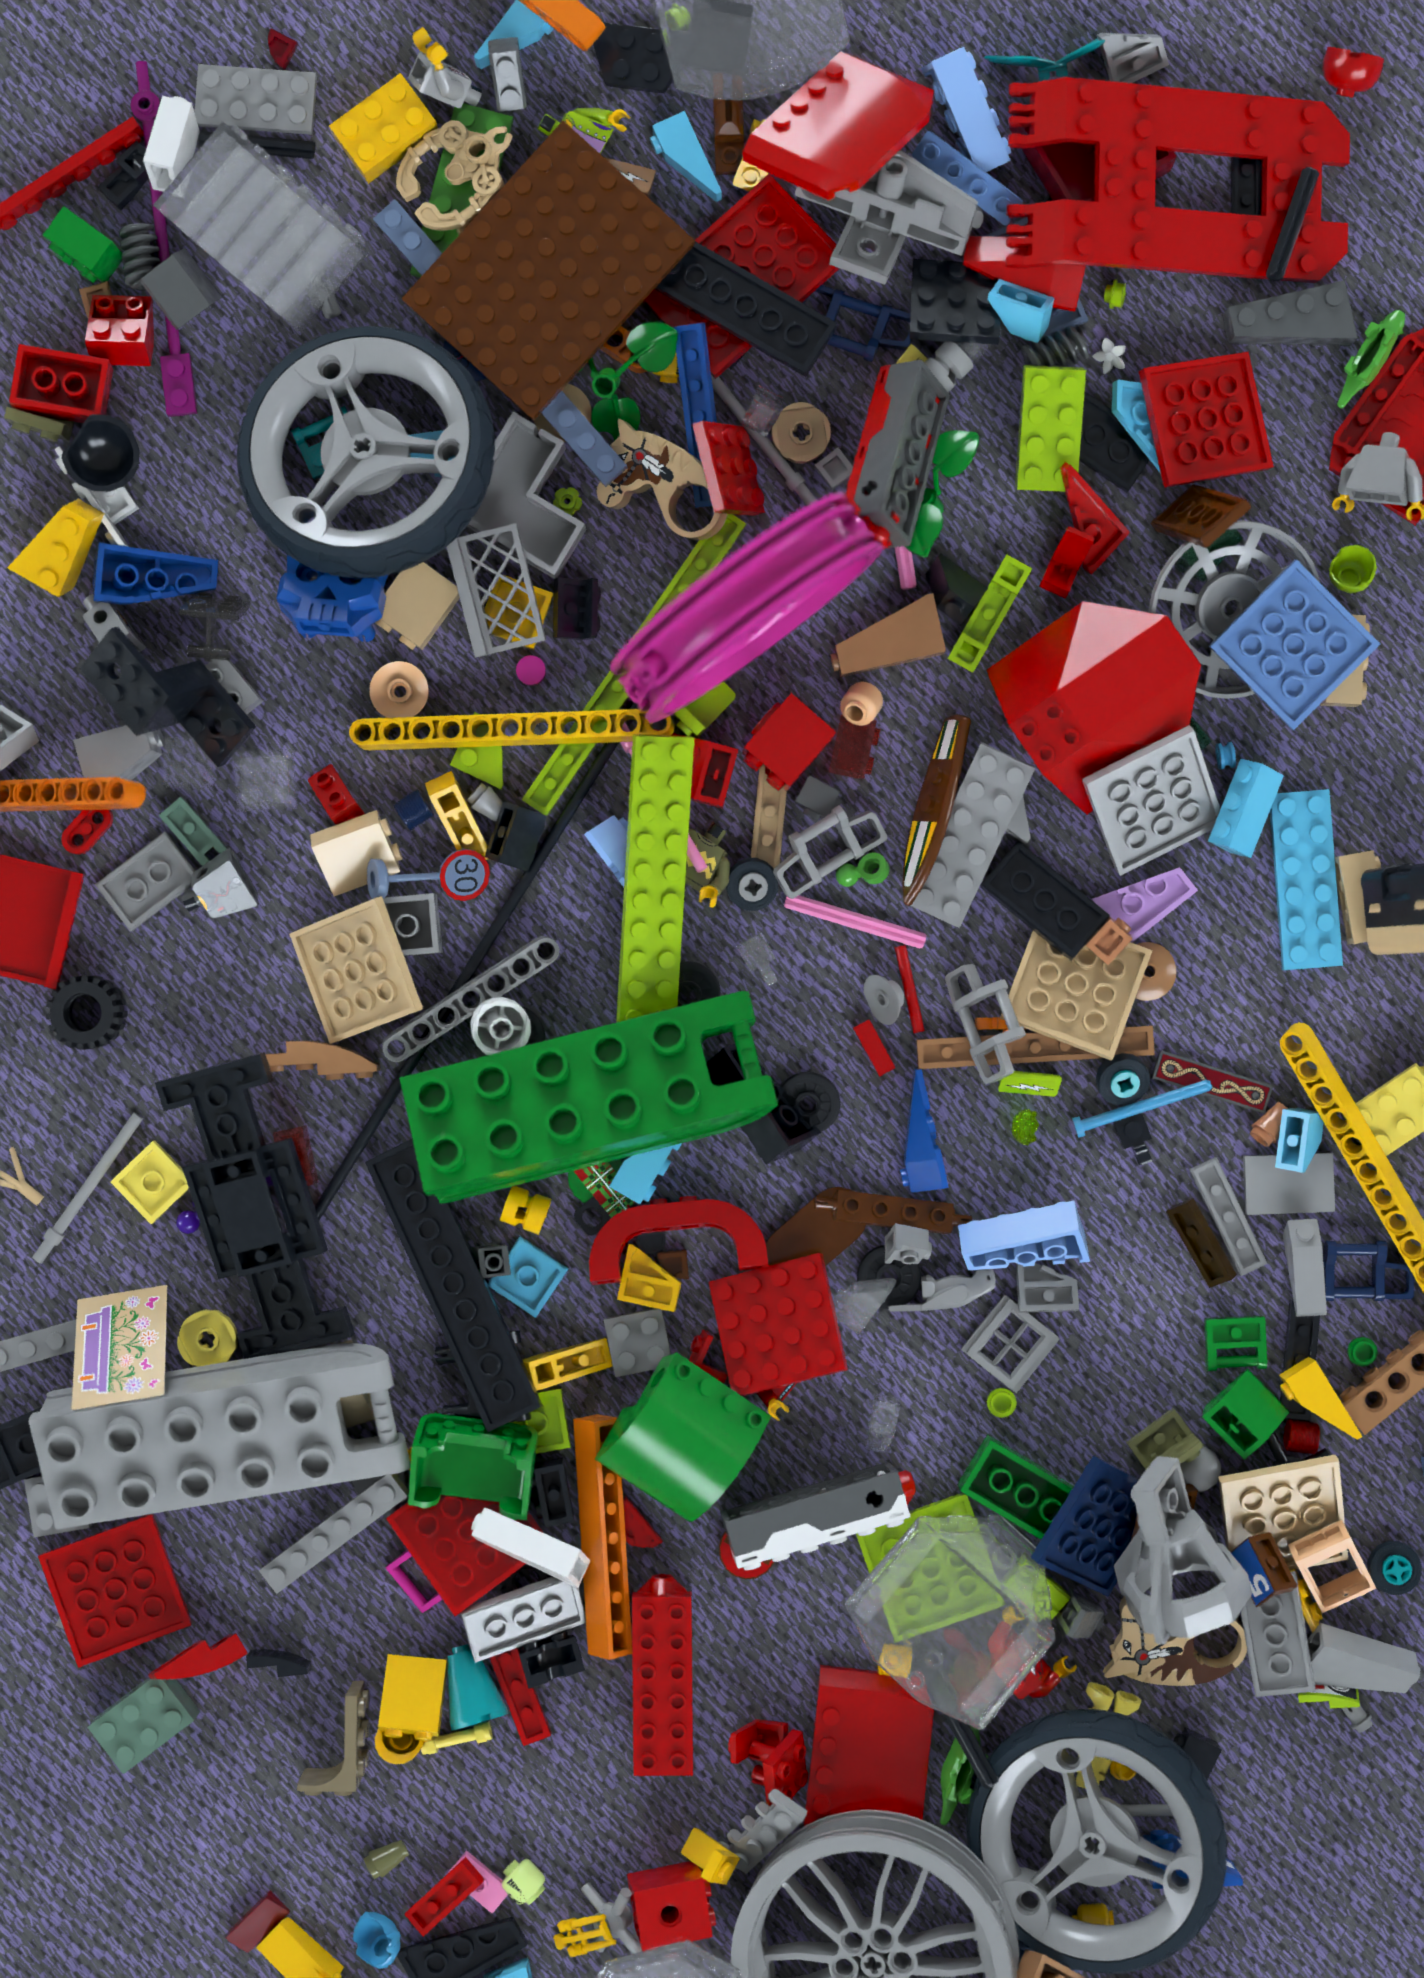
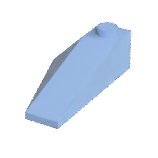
M613 815L584 835L624 887L628 823L624 817L618 820Z

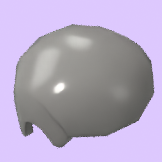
M1203 1446L1200 1449V1455L1189 1463L1184 1461L1180 1464L1185 1485H1194L1198 1492H1205L1216 1485L1221 1474V1463L1215 1452Z

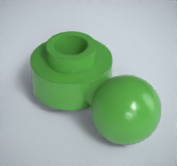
M869 853L862 857L857 867L849 863L840 866L836 870L835 876L837 882L844 887L853 886L858 881V878H863L869 884H878L887 878L890 868L888 862L881 854ZM875 868H879L876 873L872 874Z

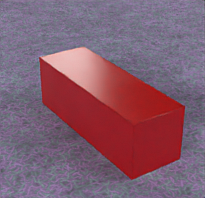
M870 1019L853 1027L879 1077L896 1068Z

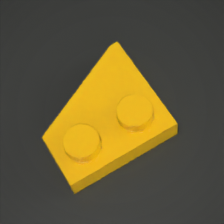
M628 1244L621 1277L622 1283H620L617 1300L676 1312L682 1283L636 1245Z

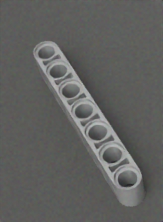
M548 936L535 938L389 1033L382 1042L385 1057L392 1062H400L472 1016L475 1009L482 1002L490 998L503 996L552 964L559 956L558 944ZM543 942L552 944L553 951L548 957H540L537 953L538 946ZM519 958L526 959L528 962L527 970L521 974L515 973L512 969L514 961ZM492 975L503 977V985L497 990H492L488 987V979ZM475 991L478 993L479 999L475 1005L467 1006L463 1003V996L466 992ZM444 1007H449L454 1011L453 1018L448 1022H442L438 1019V1012ZM417 1024H425L429 1027L428 1035L424 1038H417L412 1034L413 1028ZM393 1040H399L404 1043V1049L399 1054H391L387 1050L388 1044Z

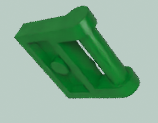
M1264 1316L1204 1318L1207 1372L1217 1371V1368L1256 1366L1257 1369H1267L1266 1320ZM1256 1347L1255 1355L1217 1356V1349Z

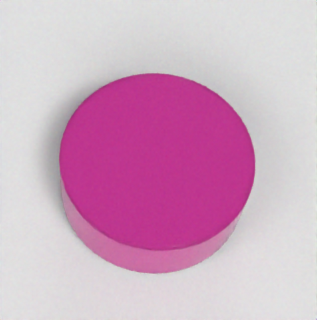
M529 655L523 657L518 662L516 674L523 684L535 686L544 680L546 667L540 658Z

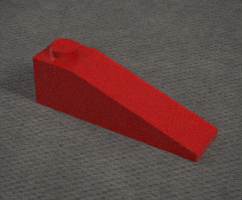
M969 236L965 247L964 266L992 280L1001 279L1054 297L1053 308L1072 312L1076 311L1086 265L1057 264L1025 269L1007 268L1006 256L1010 254L1027 256V247L1008 248L1006 246V239L1010 237L1027 238V236Z

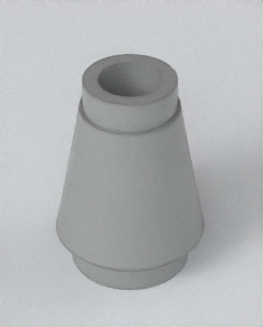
M481 782L467 798V801L471 804L470 808L494 822L497 821L503 802L490 785L486 787Z

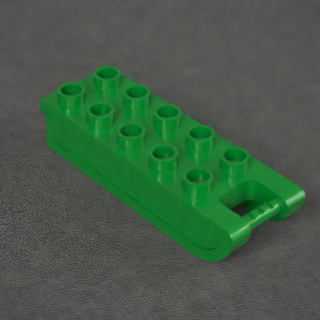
M749 991L734 992L401 1077L400 1082L424 1193L427 1196L434 1194L440 1204L449 1203L724 1133L747 1125L767 1115L778 1106L771 1076L762 1075L750 1028L755 1024L756 1017ZM732 1032L744 1080L723 1086H715L710 1079L702 1044L709 1037Z

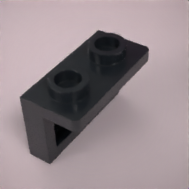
M558 577L554 579L553 638L589 640L597 637V633L600 630V618L597 616L598 603L601 598V590L598 586L597 578L582 580Z

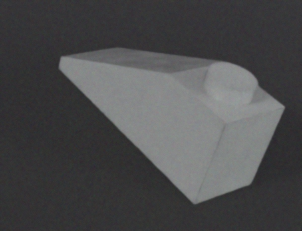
M1288 1220L1283 1232V1241L1296 1317L1326 1315L1323 1252L1318 1220Z

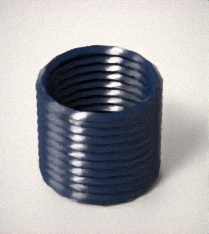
M418 789L393 804L395 810L410 831L434 816V813Z

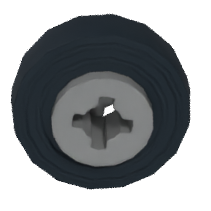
M745 858L738 861L730 868L729 883L726 886L730 900L737 907L747 911H758L767 907L775 899L778 892L779 883L774 876V868L768 862L759 858Z

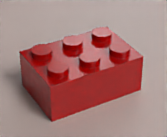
M18 344L9 403L14 409L34 415L84 423L90 415H106L113 367L109 359Z

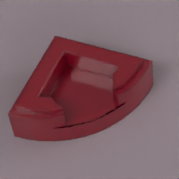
M272 28L269 31L268 46L273 57L272 59L281 69L286 70L298 43Z

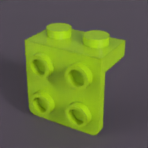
M725 682L721 683L696 701L672 714L679 720L676 726L687 736L693 734L698 739L735 700V692Z

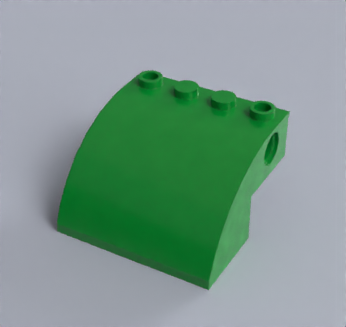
M675 1352L672 1355L661 1358L637 1404L621 1410L595 1460L682 1518L693 1522L705 1513L734 1481L755 1449L772 1416Z

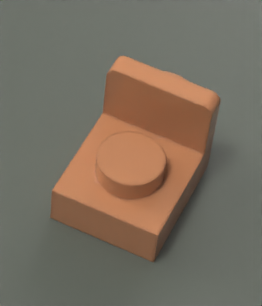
M1109 917L1106 923L1088 941L1086 946L1109 965L1133 939L1132 935L1129 934L1132 928L1119 917L1116 921Z

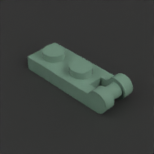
M182 796L159 815L202 866L210 861L207 854L213 848L219 854L228 849Z

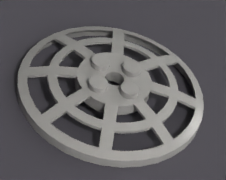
M1236 521L1227 529H1249L1250 532L1244 546H1226L1209 552L1207 548L1189 542L1183 543L1167 560L1152 590L1149 613H1156L1158 599L1172 601V623L1199 662L1207 666L1204 684L1197 682V693L1225 699L1241 698L1255 694L1247 685L1216 686L1219 669L1231 668L1212 649L1210 655L1206 656L1197 651L1190 644L1189 640L1203 631L1214 641L1288 567L1286 566L1281 569L1270 556L1256 549L1262 533L1271 535L1281 541L1293 552L1297 560L1320 582L1315 565L1305 549L1288 534L1261 522ZM1193 546L1198 560L1184 573L1176 589L1162 587L1166 576L1175 562L1186 550ZM1226 555H1239L1234 571L1218 573L1213 562L1214 559ZM1251 558L1262 562L1272 574L1258 582L1246 575ZM1202 568L1208 581L1201 588L1199 594L1185 591L1191 578ZM1231 600H1236V611L1231 615H1226L1224 611L1225 605ZM1180 604L1195 605L1196 621L1183 630L1180 621Z

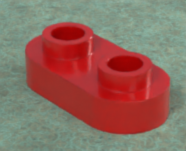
M111 809L82 810L62 834L61 841L65 850L77 855L87 853L111 827L113 823ZM100 812L103 815V821L97 824L94 821V815ZM78 834L83 836V843L81 845H76L74 842V838Z

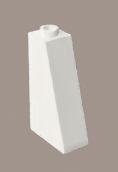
M484 1507L482 1513H478L472 1523L471 1529L473 1532L471 1535L478 1541L576 1588L579 1587L591 1560L580 1549Z

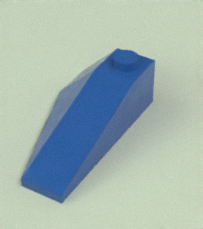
M914 1069L903 1160L905 1168L900 1169L903 1187L909 1186L911 1193L949 1188L941 1149H939L935 1142V1139H937L936 1128L933 1118L929 1114L930 1103L922 1069Z

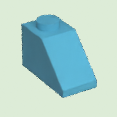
M999 279L988 294V301L1010 334L1019 336L1027 341L1036 343L1040 341L1049 327L1055 298Z
M1302 1108L1282 1109L1275 1168L1305 1173L1322 1140L1324 1122L1317 1111Z

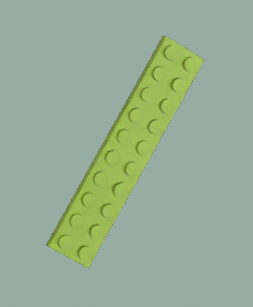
M633 735L616 1022L668 1010L678 1005L694 737Z

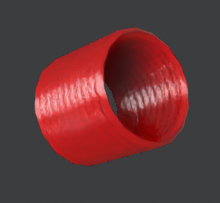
M1289 1419L1284 1429L1283 1444L1285 1450L1314 1455L1318 1450L1320 1442L1319 1424L1317 1422L1311 1423L1303 1420Z

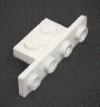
M58 446L54 449L59 456L55 461L66 475L68 473L61 458L64 449ZM76 482L73 483L72 486L81 499L86 497L91 506L104 513L101 522H103L108 530L105 536L110 544L129 547L115 524L139 509L125 486L111 492L89 490L78 485Z

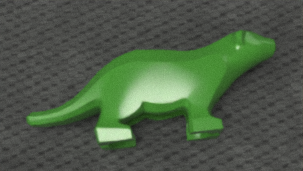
M1394 310L1383 321H1380V324L1371 321L1365 331L1367 338L1355 357L1351 356L1344 368L1348 375L1337 403L1339 408H1344L1358 391L1373 381L1388 358L1398 335L1404 334L1405 313L1401 310Z
M972 1708L963 1715L981 1746L979 1735L981 1724L980 1711L977 1708ZM956 1737L941 1771L943 1807L940 1824L943 1826L948 1824L958 1802L969 1804L972 1792H974L970 1785L975 1771Z

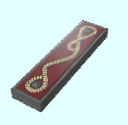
M1159 1050L1151 1075L1152 1079L1181 1088L1203 1080H1210L1212 1089L1202 1093L1203 1095L1265 1114L1273 1089L1272 1085Z

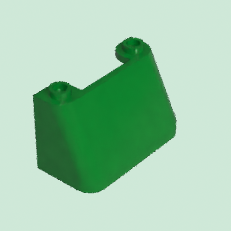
M437 1413L422 1416L412 1444L408 1505L430 1508L438 1504L441 1495L499 1502V1512L503 1516L512 1520L527 1521L538 1432L531 1426L507 1423L487 1432L482 1419Z

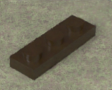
M1194 1198L1176 1204L1166 1211L1209 1288L1230 1281L1237 1275Z

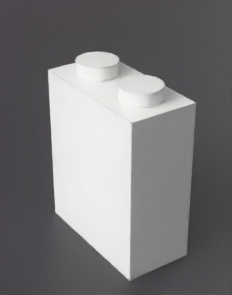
M162 96L143 159L152 188L180 196L183 193L200 133L192 103L182 97L175 96L170 98Z

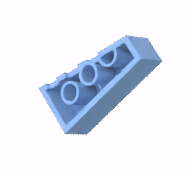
M1074 1201L1058 1202L1051 1206L1030 1208L1023 1212L1002 1214L994 1218L980 1221L974 1220L958 1225L962 1256L968 1270L1007 1268L1011 1262H1016L1023 1265V1267L1035 1266V1262L1040 1260H1052L1053 1265L1065 1264V1259L1079 1258V1263L1090 1262L1085 1231Z

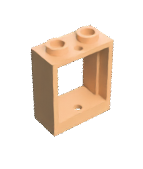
M1342 1520L1288 1544L1293 1558L1322 1613L1337 1608L1341 1604L1376 1589ZM1348 1549L1358 1569L1318 1587L1308 1567Z

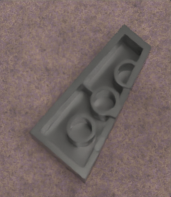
M1345 280L1231 306L1222 315L1228 344L1351 346L1358 339Z

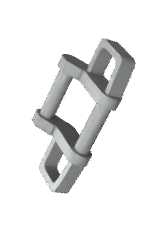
M838 805L831 809V813L800 833L796 831L789 836L793 853L775 867L773 873L784 894L793 899L810 887L822 882L821 878L851 859H859L864 853L885 842L888 837L874 812L865 811L848 819L843 808ZM870 819L877 835L860 846L850 827ZM835 825L847 849L820 866L815 867L807 852L805 843ZM798 860L808 879L790 890L783 877V873Z
M962 965L945 976L946 985L955 1012H958L971 1049H969V1052L985 1084L995 1083L1014 1072L1005 1044L1026 1036L1024 1027L1018 1023L1006 991L1008 989L1006 980H999L983 986L975 965ZM965 973L972 992L962 997L958 977ZM995 995L1008 1031L982 1042L969 1008L987 997ZM995 1050L1000 1064V1071L994 1075L984 1056Z

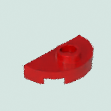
M625 1495L623 1505L626 1542L631 1546L641 1548H653L663 1543L662 1537L628 1496Z

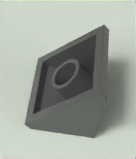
M186 248L172 254L139 280L176 330L222 298Z

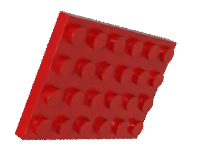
M770 174L695 239L699 244L801 303L840 269L830 265V259L836 243ZM655 289L643 301L664 324L671 327L705 323L711 375L715 379L752 347Z

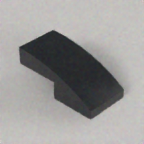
M137 141L116 160L118 167L98 186L100 192L119 210H122L133 199L149 178L143 161L146 149Z
M256 1649L250 1650L246 1656L247 1669L277 1666L278 1677L305 1675L311 1669V1661L285 1651Z

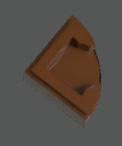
M686 1249L657 1252L659 1262L666 1271L679 1279H689Z

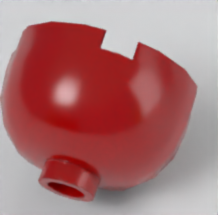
M1327 47L1322 66L1323 76L1329 85L1337 88L1336 95L1353 98L1355 92H1366L1377 83L1383 70L1384 58L1363 52H1352L1348 49Z

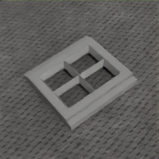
M1004 1294L962 1346L961 1350L1008 1388L1017 1393L1060 1338L1031 1314L1019 1313L1018 1304ZM1013 1313L1024 1323L1012 1338L1009 1339L997 1329L1009 1314ZM1029 1326L1041 1337L1029 1352L1026 1353L1015 1342ZM994 1334L1006 1345L992 1361L980 1350ZM1012 1348L1023 1359L1009 1375L998 1366V1363Z

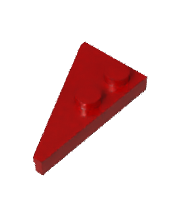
M1065 462L1060 467L1073 526L1075 529L1095 538L1082 563L1083 569L1092 575L1128 536L1130 531L1072 465Z

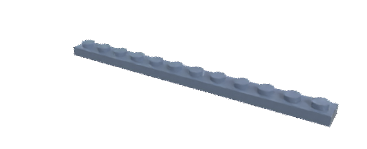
M395 199L373 218L374 222L421 276L442 254ZM563 391L541 413L605 487L628 468Z

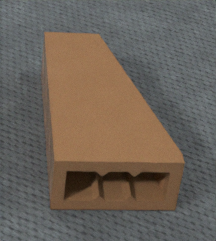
M934 594L925 595L835 645V653L830 654L833 671H839L840 677L943 655L946 652Z

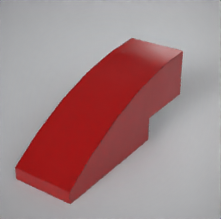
M236 1633L228 1634L210 1647L205 1640H198L153 1670L148 1676L150 1679L195 1677L227 1666L247 1655L248 1652Z

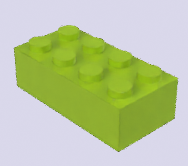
M1023 365L1015 487L1017 490L1066 492L1060 467L1066 462L1072 465L1078 472L1086 370L1084 368Z

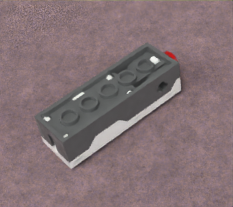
M886 1462L721 1511L720 1514L731 1553L738 1569L743 1567L744 1570H752L760 1567L762 1561L772 1559L773 1562L782 1561L790 1557L789 1553L801 1550V1553H809L817 1550L819 1544L830 1542L831 1545L839 1544L846 1541L847 1536L856 1533L859 1536L872 1534L876 1531L875 1528L879 1526H899L904 1523V1519L910 1517L907 1505L916 1493V1488L909 1471L898 1472L890 1462ZM871 1491H874L872 1497L866 1498Z

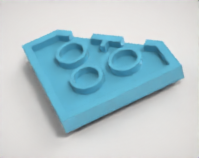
M1116 380L1112 385V413L1160 472L1142 385L1139 382Z

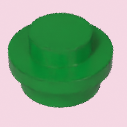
M1367 1337L1353 1339L1347 1348V1355L1350 1361L1361 1367L1372 1364L1378 1353L1376 1344Z

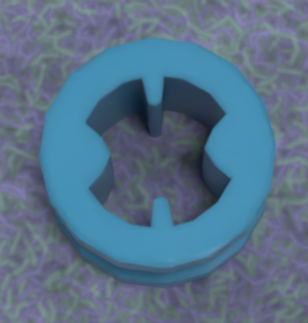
M1227 742L1226 746H1222L1221 743L1216 744L1215 753L1219 770H1223L1225 766L1235 768L1236 754L1233 743Z

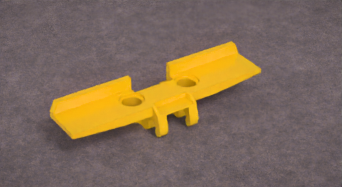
M290 1917L281 1920L256 1946L262 1955L285 1978L342 1977L340 1974L344 1966Z

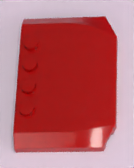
M840 51L750 134L742 151L743 161L828 201L835 199V193L846 189L850 193L859 190L929 123L931 106L934 102V90L852 54Z
M1424 328L1402 338L1377 376L1338 428L1333 437L1328 469L1340 477L1342 468L1356 454L1361 452L1363 446H1380L1383 433H1395L1400 436L1398 448L1407 450L1409 458L1416 462L1421 474L1423 500L1420 501V504L1424 505ZM1409 501L1407 506L1381 503L1414 526L1421 519V511L1417 508L1412 509V520L1407 519L1406 512L1411 506Z
M820 1665L805 1810L808 1812L803 1820V1827L826 1816L853 1810L892 1811L923 1819L934 1706L922 1676L909 1674L908 1678L904 1679L901 1677L879 1675L878 1671Z

